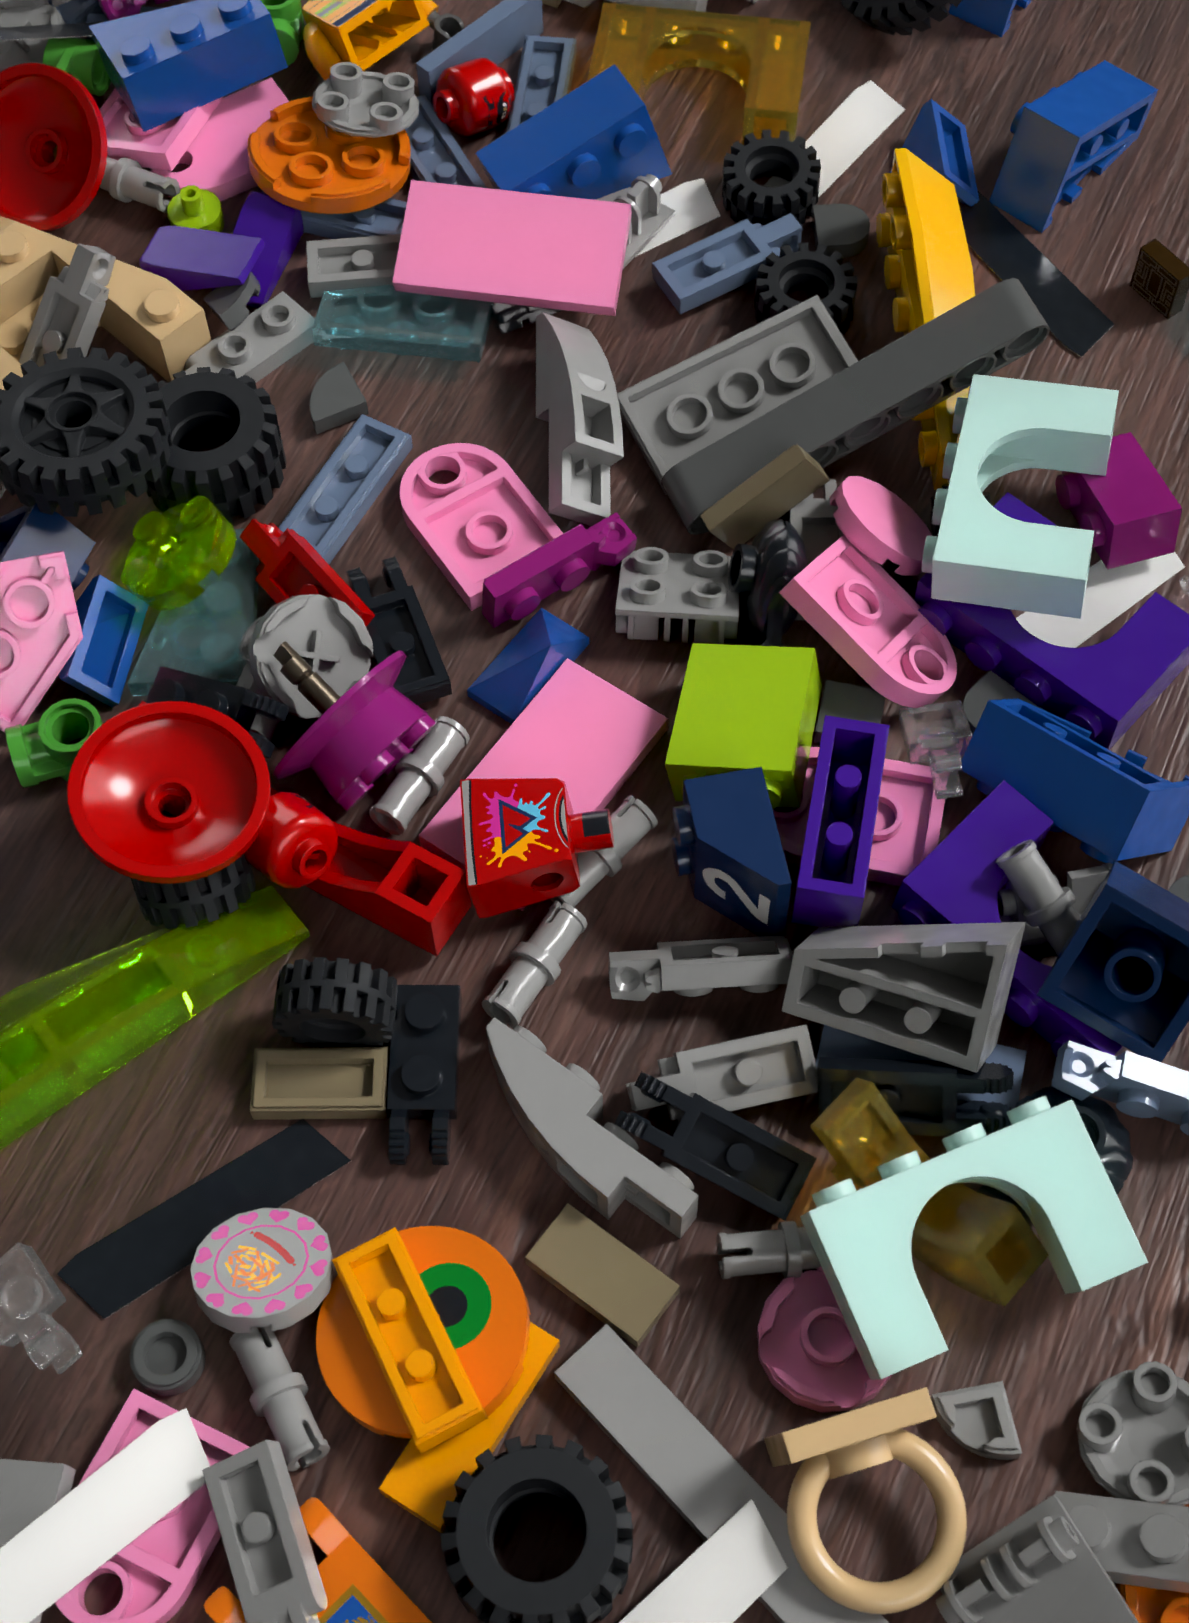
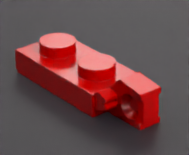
M252 519L239 536L260 559L261 563L256 568L258 576L255 580L276 604L292 596L315 594L345 602L363 619L366 627L375 617V614L311 544L294 530L286 528L282 532L274 523L265 524Z

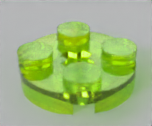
M203 495L197 496L186 503L178 504L162 514L158 511H151L140 518L134 526L133 536L136 541L126 558L121 581L137 598L144 600L153 609L165 611L188 604L205 591L198 583L211 570L220 576L227 567L235 548V529L223 516L222 512Z

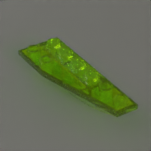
M270 885L251 893V898L246 903H237L239 909L231 914L226 912L220 913V919L212 922H208L207 919L198 922V926L188 928L183 923L176 929H160L17 986L0 997V1150L310 937L308 929L274 887Z

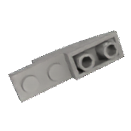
M542 312L536 317V418L549 422V513L593 526L611 515L610 466L624 458L622 422L615 382L607 358L599 342L589 329Z
M494 1017L486 1026L489 1053L498 1082L517 1121L530 1142L553 1171L579 1197L609 1220L624 1199H626L681 1239L697 1218L699 1195L693 1192L694 1184L675 1166L667 1162H661L657 1166L637 1152L639 1147L636 1141L617 1125L607 1122L602 1127L599 1124L603 1119V1094L599 1092L600 1086L598 1082L587 1071L573 1063H569L564 1067L546 1054V1047L532 1032L518 1025L510 1029Z

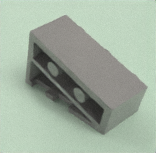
M1026 922L819 927L794 949L782 1012L977 1073L997 1045Z

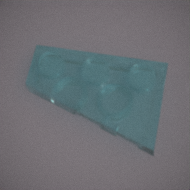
M391 284L327 291L323 294L312 327L314 346L443 358L453 361L480 362L492 318L491 305L494 302L395 291L394 286Z
M244 529L198 530L127 683L132 696H148L160 666L237 685L246 665V661L240 655V643L247 628L257 618L258 582L255 578L258 576L256 568L259 565V558L239 537Z

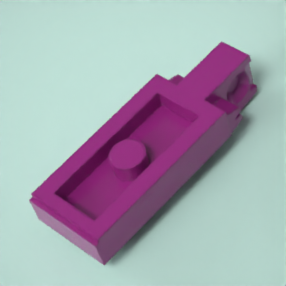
M617 512L588 529L579 524L485 578L483 583L482 614L493 628L510 618L512 620L525 618L538 607L542 599L561 589V591L567 592L579 586L588 577L591 570L596 571L602 564L615 567L635 550L636 535L632 533Z

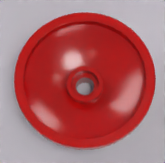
M42 63L14 65L0 72V216L43 232L62 228L78 218L87 209L102 183L107 162V136L100 109L90 92L78 79L68 72ZM57 146V156L54 160L53 151L54 148Z
M162 701L130 708L98 727L84 742L74 759L68 778L67 796L75 830L86 848L99 861L112 870L133 879L151 883L173 884L210 876L232 864L248 850L258 837L268 813L271 785L268 766L261 749L249 732L239 723L207 706L183 701ZM172 806L184 810L181 815L172 818L161 814L163 810Z

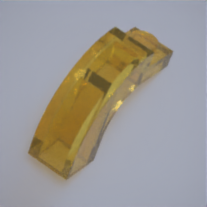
M855 1078L810 1126L837 1163L831 1170L832 1174L838 1182L851 1178L856 1191L881 1181L882 1178L877 1167L916 1150L922 1163L931 1159L913 1140L871 1081ZM962 1183L945 1186L929 1199L916 1220L911 1241V1254L930 1269L958 1287L1004 1307L1049 1256L1014 1204L980 1194Z

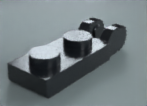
M391 557L382 560V574L386 586L390 588L391 592L375 597L371 596L367 578L362 574L360 567L346 571L350 588L375 614V617L366 628L373 642V659L376 666L400 650L407 656L393 687L416 705L451 695L450 678L412 585H407L397 558Z
M160 666L146 703L183 701L215 709L235 720L249 732L265 758H271L275 745L268 741L266 737L250 731L255 716L259 715L268 720H280L283 722L286 720L290 709L286 704L257 694L247 688Z
M398 985L396 1015L390 1045L387 1112L390 1119L388 1144L390 1165H406L407 1156L410 1154L409 1119H433L432 1132L429 1136V1154L432 1157V1164L449 1165L451 1120L457 1119L462 1003L460 985Z
M819 1057L817 1066L818 1129L834 1132L950 1136L973 1125L982 1123L985 1132L994 1133L1012 1125L1006 1114L1007 1111L1012 1110V1107H1008L1007 1104H1001V1102L975 1100L957 1106V1093L1001 1094V1092H1007V1090H1012L1014 1072L1012 1068H1008V1065L995 1064L994 1062H984L979 1071L975 1073L940 1061Z
M641 1071L634 1086L639 1088L643 1095L659 1103L665 1102L681 1110L679 1118L670 1135L653 1127L649 1120L634 1112L626 1113L621 1110L614 1124L662 1149L660 1155L786 1221L817 1158L696 1093H691L689 1096Z

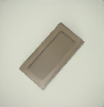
M794 444L705 510L700 516L712 534L734 549L738 543L744 544L760 532L766 523L777 520L830 481L822 466L798 444Z
M254 1048L250 1113L253 1120L388 1119L389 1048Z
M570 1204L564 1207L525 1256V1262L528 1267L604 1324H608L612 1330L636 1348L639 1347L680 1293V1285Z

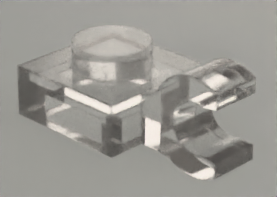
M961 700L927 704L919 708H899L900 730L910 765L929 762L933 788L937 799L963 796L958 770H962L961 758H963L972 738V733Z
M16 1243L0 1257V1345L13 1348L22 1341L28 1356L39 1370H44L52 1364L57 1373H64L83 1356L75 1339L51 1316L67 1300L31 1246Z

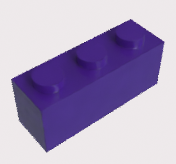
M828 715L824 717L792 923L816 927L859 925L890 725Z

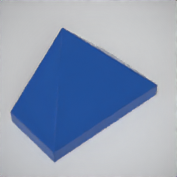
M930 99L922 106L902 148L908 149L953 183L958 202L972 207L980 200L966 127L943 107Z
M99 574L91 580L76 602L83 639L58 675L62 681L113 708L119 705L149 603Z
M540 608L467 689L468 697L512 725L568 658L574 662L589 645V637L545 609Z

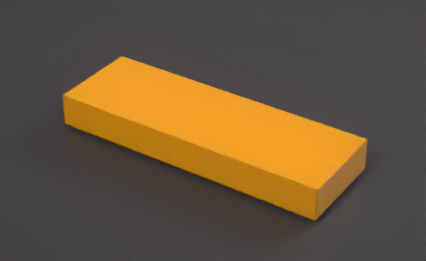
M396 1227L332 1259L419 1451L424 1453L487 1419L488 1417Z
M530 1322L528 1347L522 1364L524 1370L504 1402L484 1421L424 1453H421L414 1440L410 1439L379 1487L380 1493L435 1530L443 1533L446 1525L442 1516L446 1501L454 1502L457 1495L454 1486L455 1482L463 1471L472 1475L478 1469L475 1458L484 1451L490 1449L493 1454L560 1348L559 1339Z

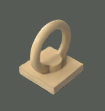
M927 1387L764 1438L773 1467L804 1460L791 1485L787 1504L788 1534L799 1565L809 1580L823 1594L836 1603L858 1612L891 1614L920 1605L936 1594L949 1580L963 1552L967 1531V1514L958 1480L945 1459L931 1445L918 1436L902 1429L937 1418ZM896 1459L912 1468L923 1479L930 1490L937 1514L936 1535L928 1555L911 1573L892 1581H866L844 1571L827 1553L818 1531V1502L828 1479L837 1478Z

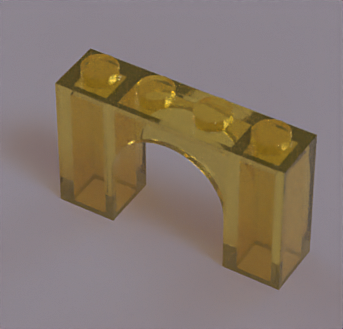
M603 2L587 81L615 64L644 102L650 86L664 74L687 67L715 69L735 79L746 93L743 145L745 135L753 132L758 140L761 139L762 130L771 129L772 138H779L780 130L790 132L789 141L793 142L797 137L811 22Z

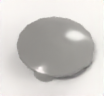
M340 62L330 68V78L322 82L313 92L312 108L318 119L333 130L351 136L376 138L394 135L410 127L418 117L419 100L414 94L415 81L408 74L392 72L384 75L378 72L362 71L361 67L355 63Z
M1156 1361L1145 1362L1139 1365L1136 1370H1125L1100 1382L1084 1401L1077 1425L1080 1455L1094 1480L1115 1498L1178 1506L1188 1505L1189 1383L1183 1378L1177 1377L1174 1371L1166 1364Z

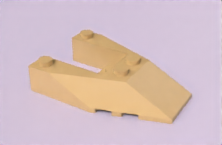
M0 216V389L4 390L2 380L10 372L23 377L20 366L22 364L19 363V359L50 276L58 277L64 266L69 267L77 244ZM115 259L110 281L105 286L109 289L108 299L105 301L106 306L98 327L102 326L166 381L170 382L174 380L173 374L186 370V361L192 354L212 341L204 309L168 279Z

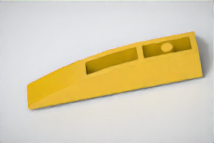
M899 148L894 149L891 173H884L882 177V200L886 212L877 215L876 234L878 246L887 247L888 251L884 262L886 287L896 291L897 298H894L892 307L895 332H904V335L974 297L975 290L973 268L954 184L908 149ZM970 386L912 418L913 421L921 420L923 431L919 433L918 439L919 460L922 467L930 466L934 489L942 488V485L948 482V479L942 477L946 446L948 442L958 443L960 434L953 433L956 401L958 397L968 398Z

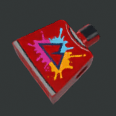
M560 779L460 780L466 884L479 919L574 892L580 887L578 853L614 848V835L609 809L573 814L566 784Z

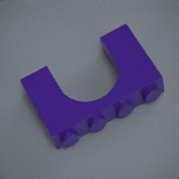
M1008 492L993 506L1001 513L1020 521L1056 526V524ZM926 573L917 584L914 600L920 605L918 611L943 636L946 635L951 644L963 651L976 667L984 671H992L1047 712L1091 731L1089 739L1108 750L1116 744L1189 664V614L1157 592L1109 639L1088 647L1069 648L1047 643L1030 634L1019 624L1011 609L931 599L932 573Z
M1003 780L902 880L892 908L898 912L899 919L903 925L1001 923L998 912V890L1009 879L1003 869L998 866L996 860L1010 848L1029 839L1035 842L1036 849L1039 850L1054 821ZM1019 949L1004 1013L1018 1025L1031 1027L1051 1044L1052 1052L1056 1058L1058 1049L1069 1040L1118 1056L1124 1050V1046L1037 995L1052 967L1034 960Z

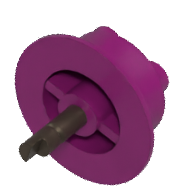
M286 641L280 644L273 655L283 665L280 672L293 685H298V691L322 714L285 754L276 766L273 775L277 779H282L311 767L334 801L339 803L346 811L353 808L374 787L373 782L383 773L387 776L391 774L403 755L411 754L414 751L412 747L436 725V722L426 711L393 687L407 657L402 650L393 653L379 663L341 697L317 672H312V667Z

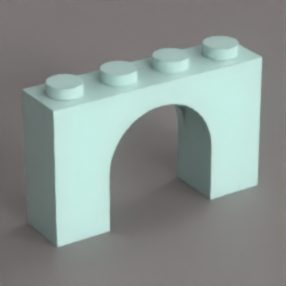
M973 374L968 398L958 397L956 401L953 433L960 434L959 442H948L946 446L942 477L950 479L949 488H937L932 524L940 525L938 536L927 535L924 545L922 572L932 573L931 599L1081 619L1094 531L1030 523L1011 518L995 509L986 500L982 492L999 477L1022 469L1039 468L1106 476L1119 390Z
M1046 1095L1007 1111L1006 1114L1012 1124L1008 1127L987 1135L982 1123H978L942 1139L947 1153L922 1163L915 1150L878 1166L877 1169L882 1178L879 1182L856 1191L852 1179L849 1178L811 1195L817 1208L808 1211L800 1216L870 1379L886 1378L949 1350L917 1279L911 1254L912 1234L916 1220L929 1199L945 1186L957 1183H978L998 1189L1015 1200L1031 1219L1065 1294L1082 1292L1148 1263L1072 1099L1051 1108Z

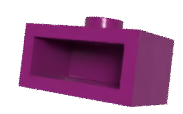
M1131 432L1112 437L1106 476L1062 471V474L1056 477V493L1061 506L1065 510L1070 509L1079 523L1080 529L1094 531L1092 548L1095 549L1107 570L1174 553L1182 507Z

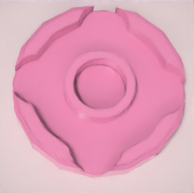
M848 476L830 496V505L838 506V509L833 513L838 528L850 543L871 561L883 565L889 559L893 563L900 565L894 571L897 572L896 574L902 576L918 575L922 571V558L927 535L932 536L928 527L911 507L887 488L862 476Z
M818 1267L816 1270L805 1271L798 1278L789 1277L783 1279L766 1299L757 1328L759 1361L772 1385L794 1404L821 1413L850 1411L873 1399L891 1378L892 1375L883 1379L869 1378L822 1267Z

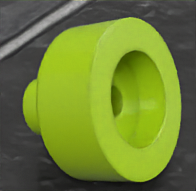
M188 185L183 187L180 193L171 199L167 207L170 226H182L222 232L225 222L220 200L212 192L200 189L197 186Z

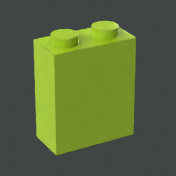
M692 643L665 761L675 801H683L684 780L762 767L772 809L776 807L800 808L822 690L815 648Z

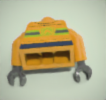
M308 0L302 8V14L307 24L303 29L306 54L324 81L330 78V68L340 62H351L360 66L362 71H364L428 26L434 30L432 47L435 50L463 30L464 24L460 17L454 14L439 15L437 13L439 7L432 0Z

